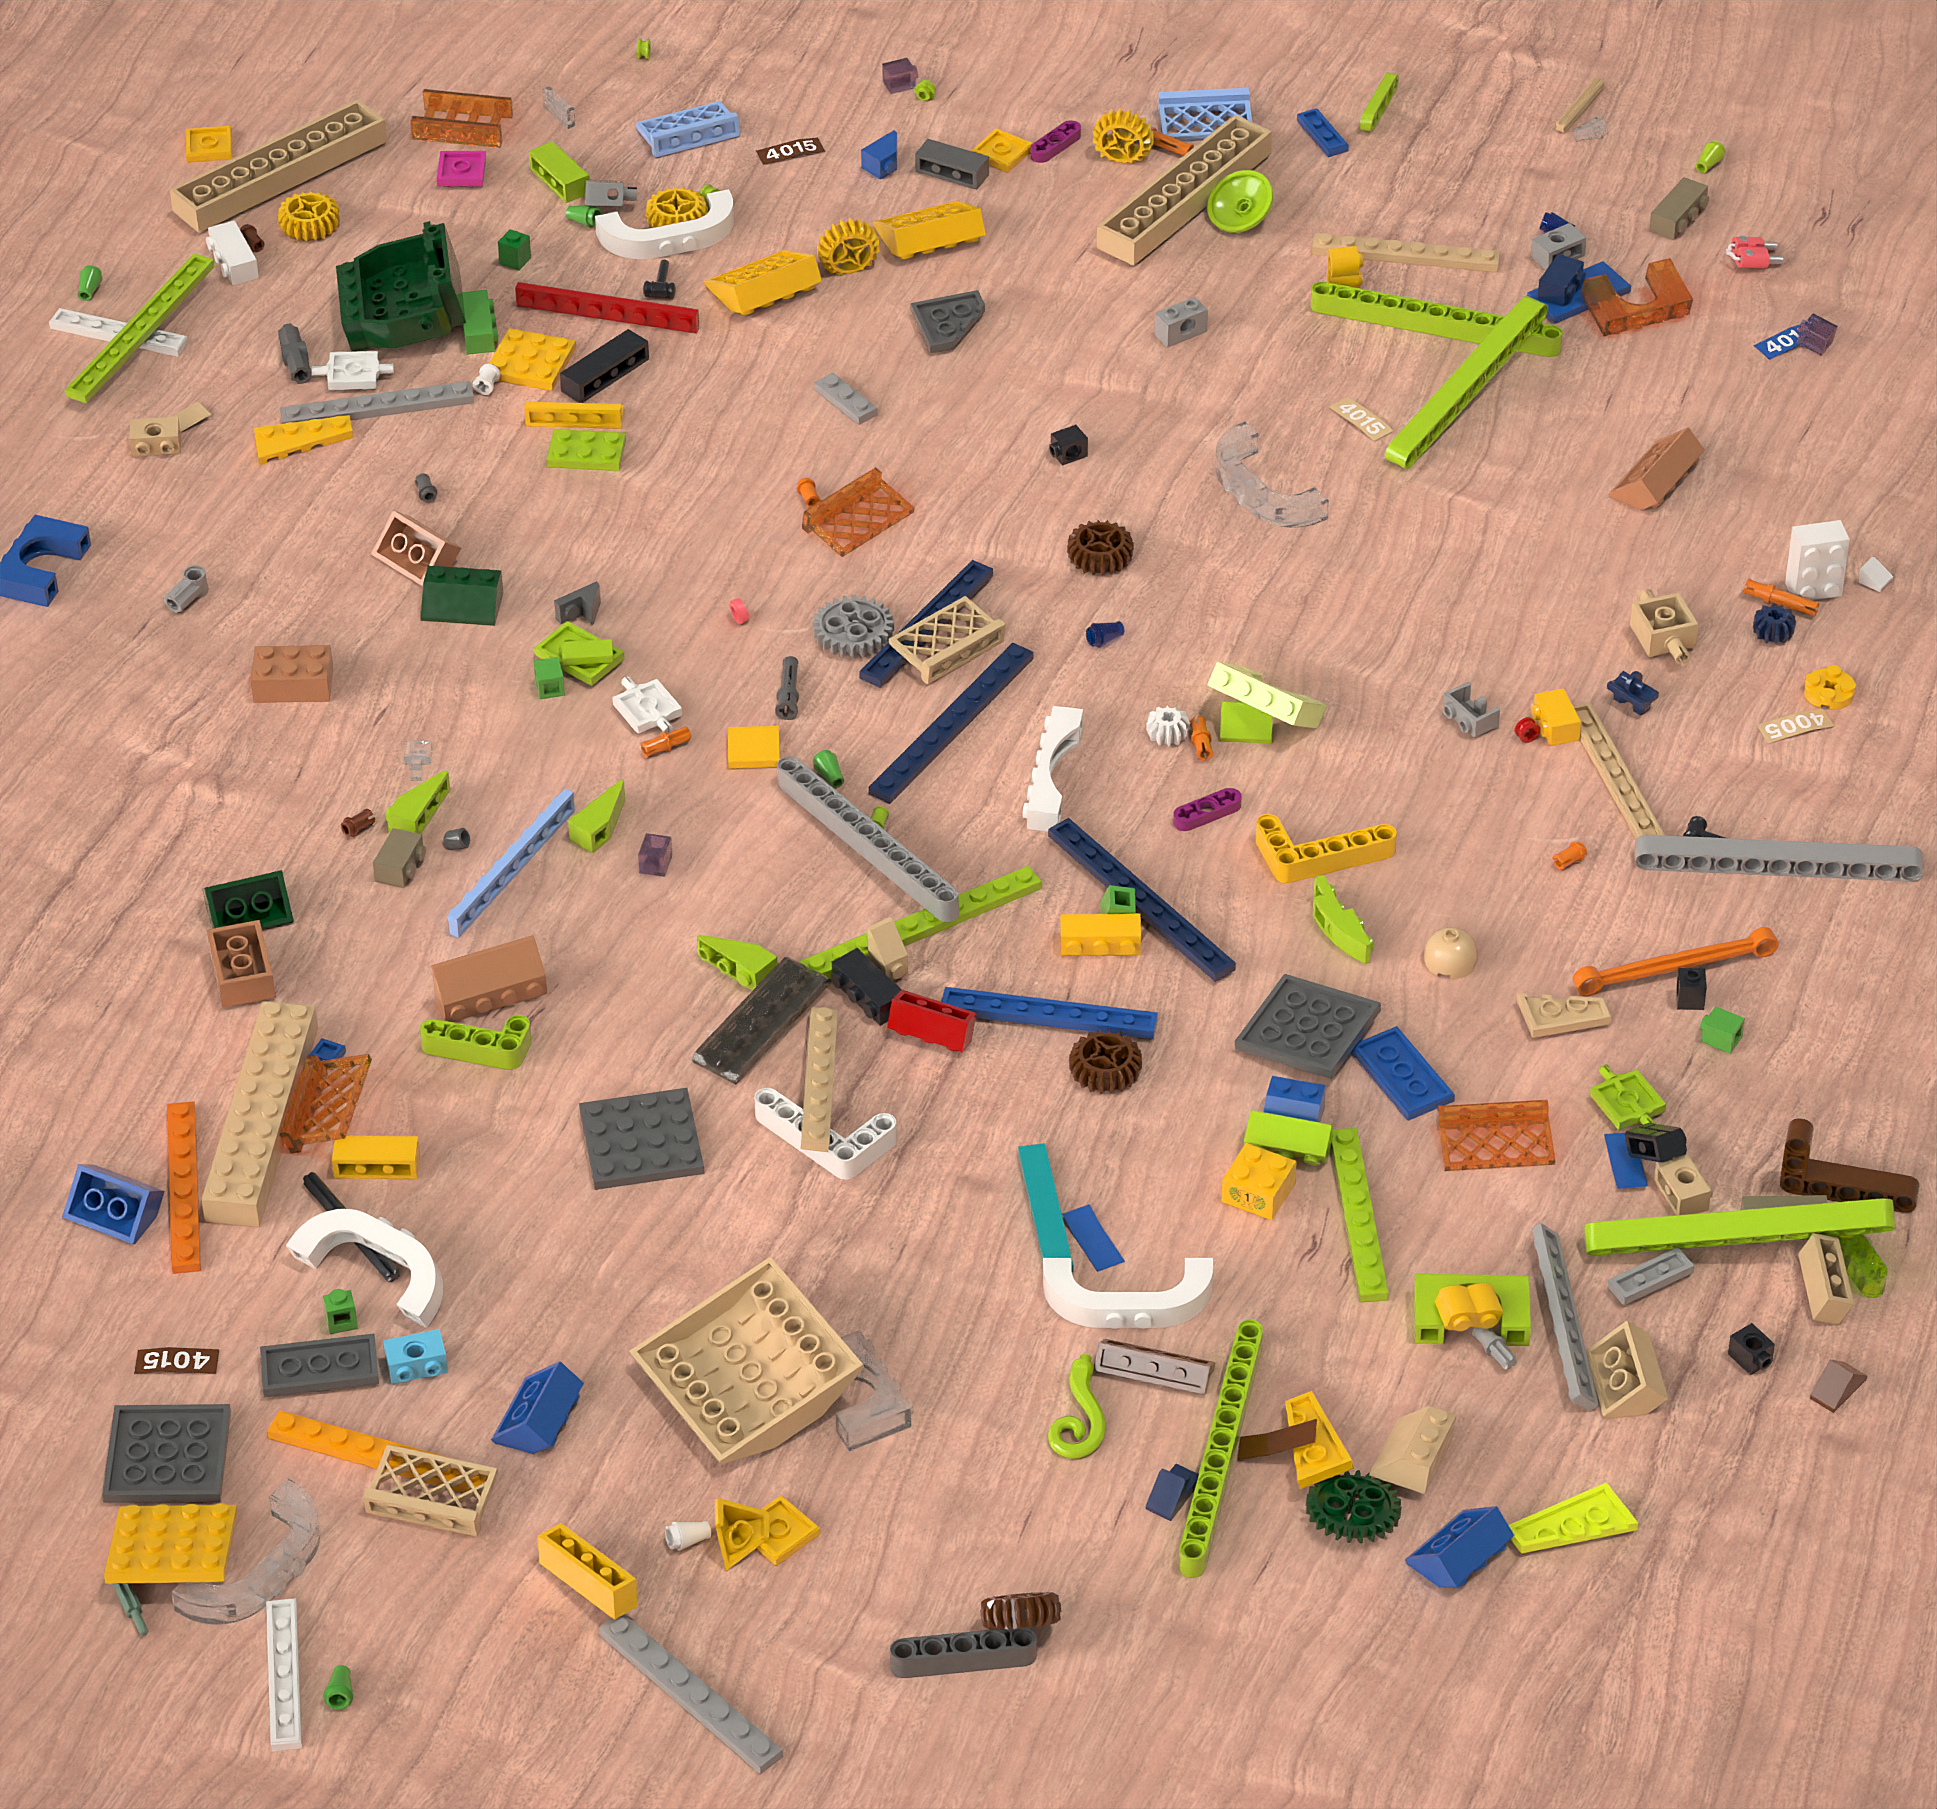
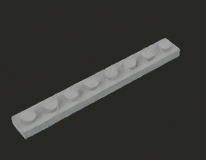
M470 381L290 405L280 407L282 424L350 415V420L472 404L474 403V396Z
M1539 1223L1532 1228L1535 1239L1534 1246L1538 1252L1539 1267L1544 1278L1543 1286L1549 1300L1548 1308L1552 1314L1553 1329L1558 1339V1351L1564 1366L1563 1373L1569 1387L1568 1395L1574 1404L1580 1405L1591 1412L1599 1404L1558 1233Z
M625 1614L615 1620L611 1618L599 1627V1635L759 1774H762L783 1757V1750Z

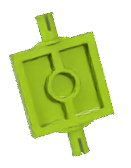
M1607 1064L1599 1068L1598 1072L1605 1081L1590 1087V1096L1618 1130L1636 1123H1641L1642 1125L1655 1123L1651 1117L1666 1112V1103L1637 1069L1625 1074H1614Z

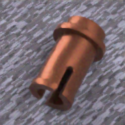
M245 224L240 228L243 237L253 252H259L264 248L265 242L259 237L257 229L253 225Z
M364 809L351 818H344L341 823L343 833L348 837H354L358 835V831L374 824L375 817L368 818L373 815L371 810Z

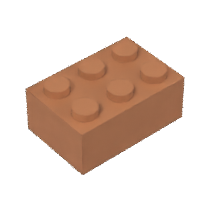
M331 645L255 646L251 672L253 702H330L333 676Z
M260 920L208 929L207 936L222 1007L276 998L273 974Z

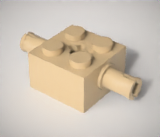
M1644 589L1641 590L1637 595L1639 601L1632 602L1630 626L1647 655L1652 657L1671 653L1678 665H1681L1682 662L1686 664L1691 658L1687 649L1696 647L1698 632L1696 619L1679 592L1655 597L1651 589H1646L1648 595Z

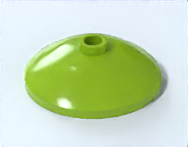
M1241 170L1227 175L1217 183L1208 198L1207 211L1209 218L1217 228L1229 233L1244 232L1257 226L1268 215L1274 200L1272 185L1263 174L1253 170Z

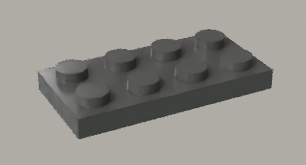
M374 1334L260 1346L264 1397L379 1384Z

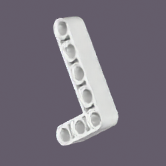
M762 1088L755 1093V1116L757 1121L840 1179L848 1180L854 1178L896 1145V1119L889 1113H881L874 1116L846 1139L830 1129L828 1153L802 1150L800 1147L803 1109L772 1088Z

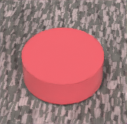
M736 598L730 601L729 607L737 623L742 624L749 621V614L742 600Z

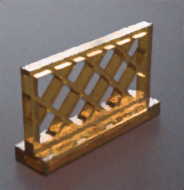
M875 467L804 511L802 529L808 534L813 531L836 553L844 557L914 513L915 507L882 479V472ZM882 489L888 496L878 497L873 496V493ZM868 502L870 503V509L855 507V504ZM873 503L887 504V510L873 509ZM890 505H900L903 510L890 511ZM841 513L852 514V520L838 519L837 516ZM855 514L869 515V521L855 520ZM872 516L886 517V521L883 523L872 522ZM823 524L834 525V531L823 530L820 526ZM837 525L851 527V533L838 532ZM854 527L868 528V532L865 534L854 533ZM836 538L849 539L850 543L842 547L836 542Z
M369 1054L320 1061L317 1055L307 1056L279 1134L291 1154L301 1152L305 1144L345 1139L372 1061ZM356 1065H360V1067H358L351 1074L348 1072ZM337 1069L328 1076L327 1070ZM341 1076H347L336 1085L333 1084ZM351 1083H354L353 1087H351L345 1093L342 1092L343 1089H345ZM328 1086L331 1087V1089H329L326 1093H324L321 1096V1093L324 1089H326ZM335 1095H339L332 1103L326 1104ZM347 1102L346 1107L338 1113L335 1112L336 1109ZM321 1106L324 1107V1109H322L320 1112L314 1115L315 1111L318 1108H320ZM330 1114L333 1115L330 1119H328V1120H327L325 1123H323L322 1125L319 1123V1122L322 1121L324 1118H326L328 1115H330ZM340 1122L338 1130L328 1131L334 1125ZM314 1126L317 1127V1129H315L313 1132L307 1134L311 1128H313Z
M1548 1100L1438 1106L1436 1124L1440 1135L1445 1171L1555 1165L1556 1160L1548 1115ZM1543 1124L1544 1130L1537 1136L1527 1128L1530 1125ZM1503 1126H1512L1518 1131L1510 1138L1501 1132L1500 1129ZM1475 1128H1485L1490 1133L1482 1139L1472 1131ZM1457 1129L1463 1134L1455 1141L1446 1135V1130ZM1521 1134H1524L1533 1141L1527 1148H1524L1515 1141ZM1494 1135L1506 1142L1499 1150L1488 1143ZM1467 1137L1478 1144L1472 1151L1460 1145ZM1538 1144L1547 1150L1548 1156L1537 1157L1531 1151ZM1511 1146L1521 1154L1517 1158H1509L1503 1153ZM1484 1148L1492 1153L1493 1156L1490 1160H1482L1476 1154ZM1456 1149L1466 1157L1463 1161L1450 1162L1449 1155Z

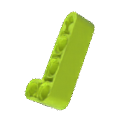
M514 1015L508 1018L501 1032L438 1019H429L420 1025L421 1046L426 1054L506 1070H514L522 1065L532 1042L530 1021L523 1015Z

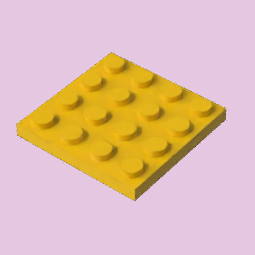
M219 1503L215 1505L187 1504L183 1506H168L165 1504L156 1506H119L104 1572L105 1584L225 1582L238 1515L237 1505Z

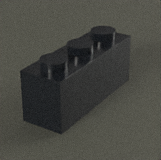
M858 948L832 961L831 980L835 987L841 988L848 995L852 1003H856L863 1009L868 1018H872L880 1026L887 1023L892 999L901 991V988Z

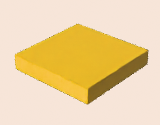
M231 126L186 129L187 163L232 159Z
M996 128L971 151L989 156L990 166L1009 173L1031 153V145L1033 143Z
M779 726L728 727V769L777 767V762L780 760Z
M780 1495L761 1509L769 1512V1538L756 1549L777 1566L820 1535V1527Z

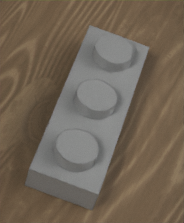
M831 373L814 382V388L819 394L858 425L878 415L875 405L836 374Z
M1677 1247L1609 1279L1608 1288L1623 1305H1626L1694 1273V1264Z

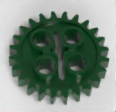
M1357 1470L1355 1475H1350L1349 1471H1346L1344 1475L1339 1474L1315 1483L1314 1486L1309 1487V1493L1306 1497V1514L1310 1515V1522H1316V1529L1325 1528L1326 1536L1332 1533L1336 1534L1335 1540L1337 1541L1342 1536L1346 1537L1347 1543H1350L1353 1538H1357L1360 1544L1363 1543V1538H1368L1371 1542H1374L1375 1535L1383 1539L1385 1538V1532L1393 1533V1526H1398L1402 1507L1401 1499L1397 1498V1490L1390 1491V1483L1382 1485V1480L1378 1478L1375 1480L1371 1479L1370 1473L1365 1477L1361 1476L1360 1470Z

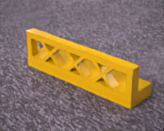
M525 402L526 426L622 429L624 405Z

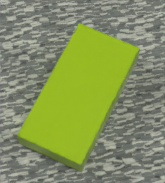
M612 639L562 642L563 665L613 662Z

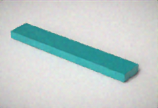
M1042 1143L1018 1146V1156L1042 1261L1043 1258H1071V1271L1074 1272V1265L1046 1145Z

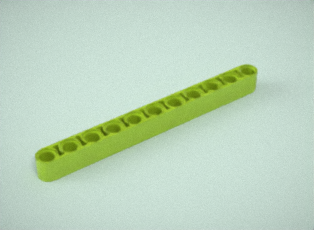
M1316 282L1312 285L1311 309L1317 313L1481 344L1505 317L1329 282ZM1541 323L1517 351L1546 357H1556L1561 353L1563 331L1558 326Z
M1524 296L1390 442L1385 452V459L1405 469L1411 468L1544 321L1548 312V305L1529 296Z
M1872 1199L1592 1222L1584 1225L1586 1254L1600 1256L1673 1250L1677 1247L1679 1249L1809 1239L1813 1233L1832 1237L1884 1233L1895 1230L1896 1224L1893 1200Z
M1244 1320L1237 1327L1180 1544L1179 1569L1184 1576L1189 1578H1196L1204 1574L1262 1352L1263 1327L1256 1320Z

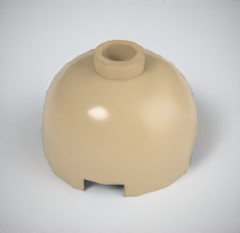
M1447 927L1439 929L1431 935L1426 942L1424 963L1429 971L1438 976V973L1450 975V979L1462 978L1473 972L1474 965L1477 962V947L1470 934L1459 928Z

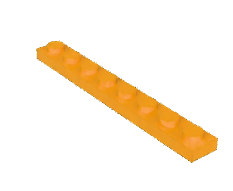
M281 1410L278 1411L267 1430L268 1439L375 1469L379 1466L387 1444L439 1455ZM392 1455L388 1464L391 1469H394L406 1463L403 1457ZM427 1462L415 1466L419 1475L434 1469L432 1464ZM454 1468L442 1472L447 1481L462 1475L459 1469ZM411 1469L399 1474L407 1478H415ZM478 1474L470 1478L474 1487L485 1483L488 1476ZM438 1475L424 1481L436 1486L443 1484ZM466 1481L451 1488L461 1493L471 1490Z

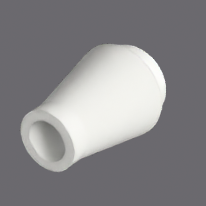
M708 1521L672 1522L665 1529L666 1541L670 1549L680 1551L704 1539L711 1538V1528Z

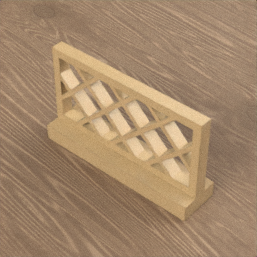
M964 596L889 638V644L922 673L921 679L928 685L1004 642L1006 624L1001 619L994 621L969 598ZM965 606L971 611V614L956 613V611ZM940 619L953 620L952 625L938 624L937 621ZM955 620L970 621V627L955 625ZM973 622L984 623L986 626L976 628L973 627ZM923 629L934 630L933 636L918 634V632ZM936 631L951 632V637L936 636ZM954 633L969 634L963 639L954 638ZM903 640L915 641L914 646H905L900 642ZM917 641L932 643V648L917 647ZM935 643L950 645L944 650L935 649ZM916 654L931 655V657L922 662L916 657Z
M387 1444L370 1488L366 1487L363 1495L366 1513L477 1537L481 1528L480 1519L497 1478L498 1469ZM392 1455L403 1457L406 1463L394 1469H391L388 1464ZM423 1462L432 1464L434 1469L422 1475H419L415 1469V1466ZM451 1468L459 1469L462 1475L449 1481L442 1474V1472ZM411 1469L415 1478L400 1484L396 1476ZM478 1474L488 1476L487 1481L477 1487H474L470 1478ZM438 1475L443 1484L428 1491L424 1481ZM391 1478L397 1486L387 1492L378 1490L382 1482ZM466 1481L471 1490L456 1497L451 1488ZM420 1484L424 1491L423 1494L415 1498L407 1496L405 1492ZM446 1490L452 1498L443 1504L437 1503L433 1499L434 1496ZM475 1496L478 1501L475 1511L464 1509L460 1503Z

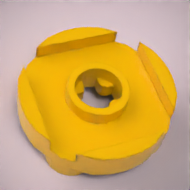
M1829 665L1827 668L1818 669L1806 675L1804 695L1812 705L1821 708L1822 704L1830 706L1829 710H1837L1847 707L1853 701L1856 683L1839 666Z

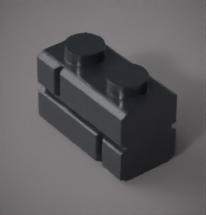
M1647 1123L1639 1126V1128L1635 1127L1627 1130L1624 1134L1628 1154L1632 1158L1663 1163L1686 1155L1687 1152L1686 1135L1679 1127Z

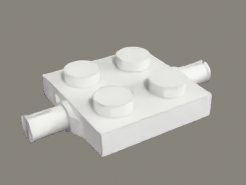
M378 351L330 352V360L326 366L312 365V375H327L328 390L376 389L377 378L380 374H394V363L379 364Z
M627 676V679L624 677L621 683L627 690L613 697V705L633 729L639 734L659 726L665 733L672 732L674 728L668 721L682 716V707L657 679L637 685L631 677Z

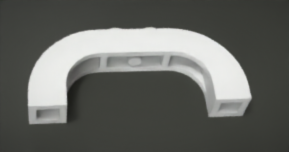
M729 189L708 193V213L705 216L691 221L651 229H634L626 226L621 221L618 212L595 216L596 235L602 246L609 252L620 257L637 260L659 258L707 248L722 241L731 232L734 225L733 198Z
M353 1209L327 1211L308 1220L295 1232L287 1243L286 1247L294 1258L317 1269L327 1253L337 1245L345 1242L361 1243L411 1270L409 1287L397 1303L405 1317L427 1328L439 1310L443 1296V1279L435 1261L427 1249L415 1240V1236L411 1232L403 1228L400 1231L393 1228V1225L383 1217L376 1219L364 1212Z
M1043 1258V1290L1047 1302L1064 1319L1085 1327L1144 1329L1176 1326L1197 1316L1206 1307L1212 1294L1213 1258H1185L1183 1280L1176 1287L1163 1292L1089 1291L1075 1282L1071 1271V1258Z

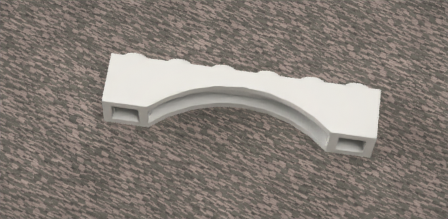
M1053 706L1051 716H1046L1045 731L1047 732L1041 735L1040 748L1042 750H1038L1036 756L1038 768L1034 767L1032 771V783L1034 784L1028 787L1027 800H1029V803H1024L1023 818H1027V829L1048 832L1049 828L1061 822L1062 795L1055 788L1051 774L1059 760L1080 743L1083 731V709Z

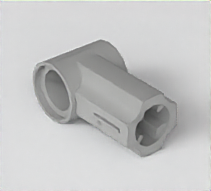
M193 565L186 568L183 572L184 578L164 597V603L171 611L175 613L181 612L194 599L202 598L208 593L206 572L203 567Z

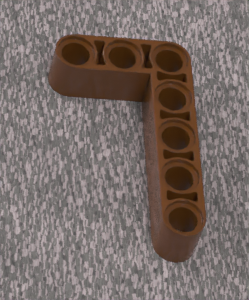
M1802 1118L1793 1119L1789 1123L1780 1176V1187L1782 1190L1802 1196L1827 1195V1200L1837 1202L1891 1199L1893 1200L1894 1211L1909 1213L1915 1210L1920 1188L1916 1178L1897 1173L1810 1159L1814 1131L1812 1123Z

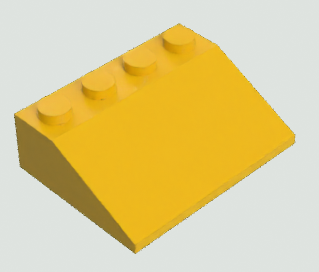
M960 200L873 221L874 228L890 252L900 257V259L912 258L914 253L921 251L922 254L932 253L936 251L935 248L941 246L952 248L957 246V242L965 241V243L976 242L979 240L978 237L986 235L981 208Z
M781 250L704 281V284L730 311L741 313V315H748L754 312V308L759 306L768 307L775 304L774 301L777 299L792 298L797 291L805 292L815 288V284L822 282L815 255Z

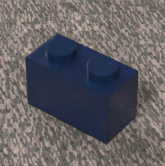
M1558 254L1539 279L1538 299L1564 306L1569 298L1572 299L1574 297L1577 287L1584 283L1586 272H1583L1584 262Z

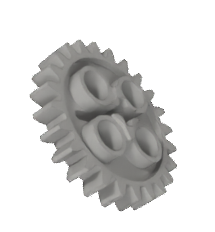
M844 595L842 601L833 598V604L825 602V608H818V614H814L812 622L814 638H817V644H823L824 650L831 648V654L840 651L841 657L846 653H850L851 658L855 656V653H859L861 657H864V652L866 651L874 654V648L881 650L882 644L886 645L889 642V638L893 637L894 631L893 614H890L889 608H884L883 602L876 604L875 598L866 601L865 595L861 599H857L856 595H853L852 599H848Z

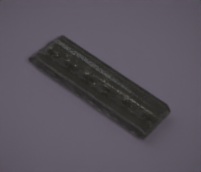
M784 957L695 1051L692 1062L736 1085L832 983V979L790 957Z

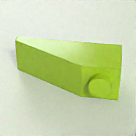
M443 770L402 794L392 806L388 807L385 820L388 822L389 833L393 828L422 834L450 792L448 771Z

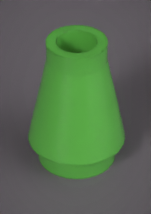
M593 205L568 206L566 210L567 219L574 220L589 228L596 226L595 216L602 215L600 208Z
M88 265L80 271L78 291L80 299L90 300L102 282V272L99 268Z
M823 750L817 753L813 758V768L831 787H840L845 780L842 776L836 754L831 753L830 750Z
M338 1665L334 1667L332 1676L323 1693L326 1704L335 1710L345 1709L354 1698L350 1678L351 1671L347 1666Z

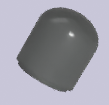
M465 828L449 830L444 835V845L449 850L468 848L470 845V835Z

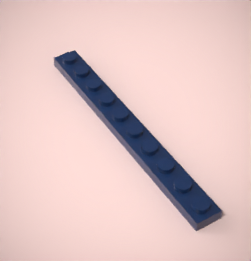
M1012 642L869 786V795L891 804L1034 659V652Z
M1070 818L1048 829V837L1107 888L1109 885L1135 888V913L1140 914L1143 920L1214 982L1236 970L1235 961Z

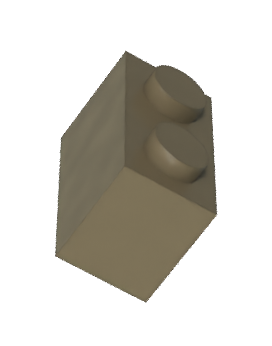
M396 828L391 830L373 861L375 882L401 888L406 886L409 879L414 877L419 861H423L426 854L422 834Z

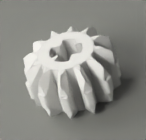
M1167 705L1164 709L1157 707L1156 711L1150 712L1148 722L1146 723V730L1151 741H1157L1158 746L1167 744L1169 747L1173 743L1179 745L1180 741L1186 740L1190 730V722L1186 711H1179L1178 706L1169 708Z

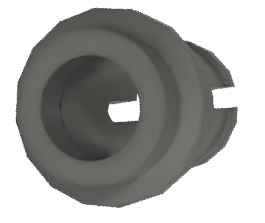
M425 473L417 475L415 484L419 489V498L427 503L434 501L438 491L432 485L429 475Z

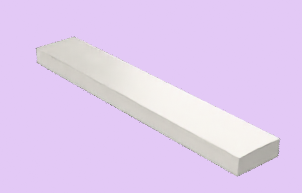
M59 308L49 321L50 329L109 342L127 324ZM156 329L139 348L179 357L188 344V336Z
M296 1598L266 1601L271 1750L302 1749Z

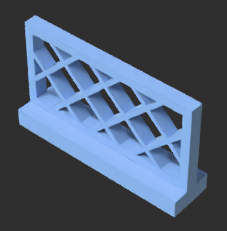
M1249 88L1159 92L1158 113L1160 114L1162 133L1181 141H1196L1207 138L1215 131L1212 128L1217 124L1223 125L1225 123L1223 119L1227 115L1230 117L1237 115L1252 122ZM1245 110L1241 115L1233 111ZM1222 111L1218 117L1211 113ZM1188 113H1200V114L1194 118L1193 116H1191V115L1188 114ZM1165 114H1178V115H1176V116L1172 119V118L1168 117V116L1165 115ZM1206 116L1207 118L1212 120V122L1209 125H1206L1202 123L1200 120ZM1184 118L1190 123L1184 127L1178 121ZM1196 125L1202 131L1192 132L1190 129ZM1172 126L1179 130L1178 133L1167 134V130Z
M721 101L636 122V129L652 147V154L655 158L740 136L738 115L735 112L730 113Z

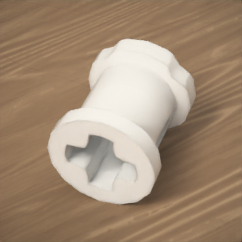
M484 364L480 368L479 377H476L472 384L474 390L479 394L489 395L494 389L493 384L499 380L501 373L496 366Z

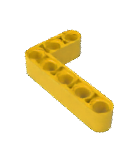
M1263 814L1256 821V844L1274 877L1281 883H1292L1389 859L1396 852L1397 831L1389 824H1380L1294 846L1277 816Z

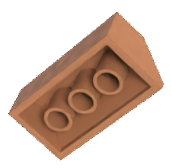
M1689 427L1659 439L1652 444L1608 495L1612 499L1640 510L1650 506L1656 508L1664 502L1663 497L1676 488L1675 483L1687 476V470L1700 461L1698 457L1705 449Z
M533 935L431 965L435 1003L444 1021H459L547 994L546 974Z

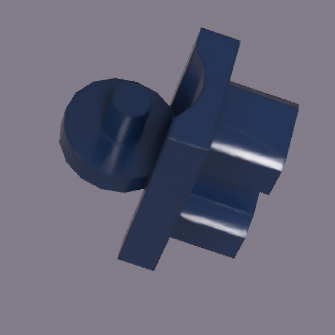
M1622 671L1615 680L1607 683V689L1614 693L1613 699L1619 703L1630 702L1633 704V711L1639 715L1647 712L1650 709L1651 703L1659 698V692L1643 683V675L1638 671H1634L1631 674Z

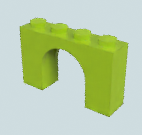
M1415 1273L1413 1291L1415 1344H1443L1445 1326L1435 1304L1440 1289L1456 1285L1468 1287L1474 1284L1488 1283L1493 1285L1503 1309L1499 1322L1500 1336L1504 1338L1505 1345L1529 1346L1531 1332L1529 1276Z

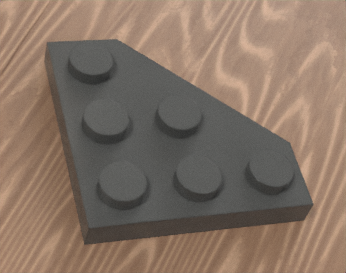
M975 290L910 303V310L930 353L953 349L985 312V303L979 291Z

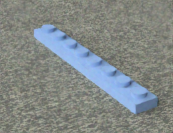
M564 789L557 797H554L546 810L541 812L534 823L523 831L522 836L509 846L507 852L500 860L494 863L489 872L479 879L477 885L465 894L463 900L455 908L451 909L448 914L450 935L459 938L574 813V792Z

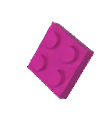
M440 151L437 186H483L486 151Z

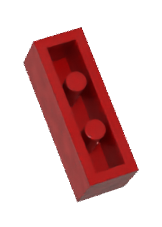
M901 989L892 999L887 1028L896 1031L900 1035L920 1038L925 1043L945 1046L950 1051L963 1052L972 1042L977 1013Z

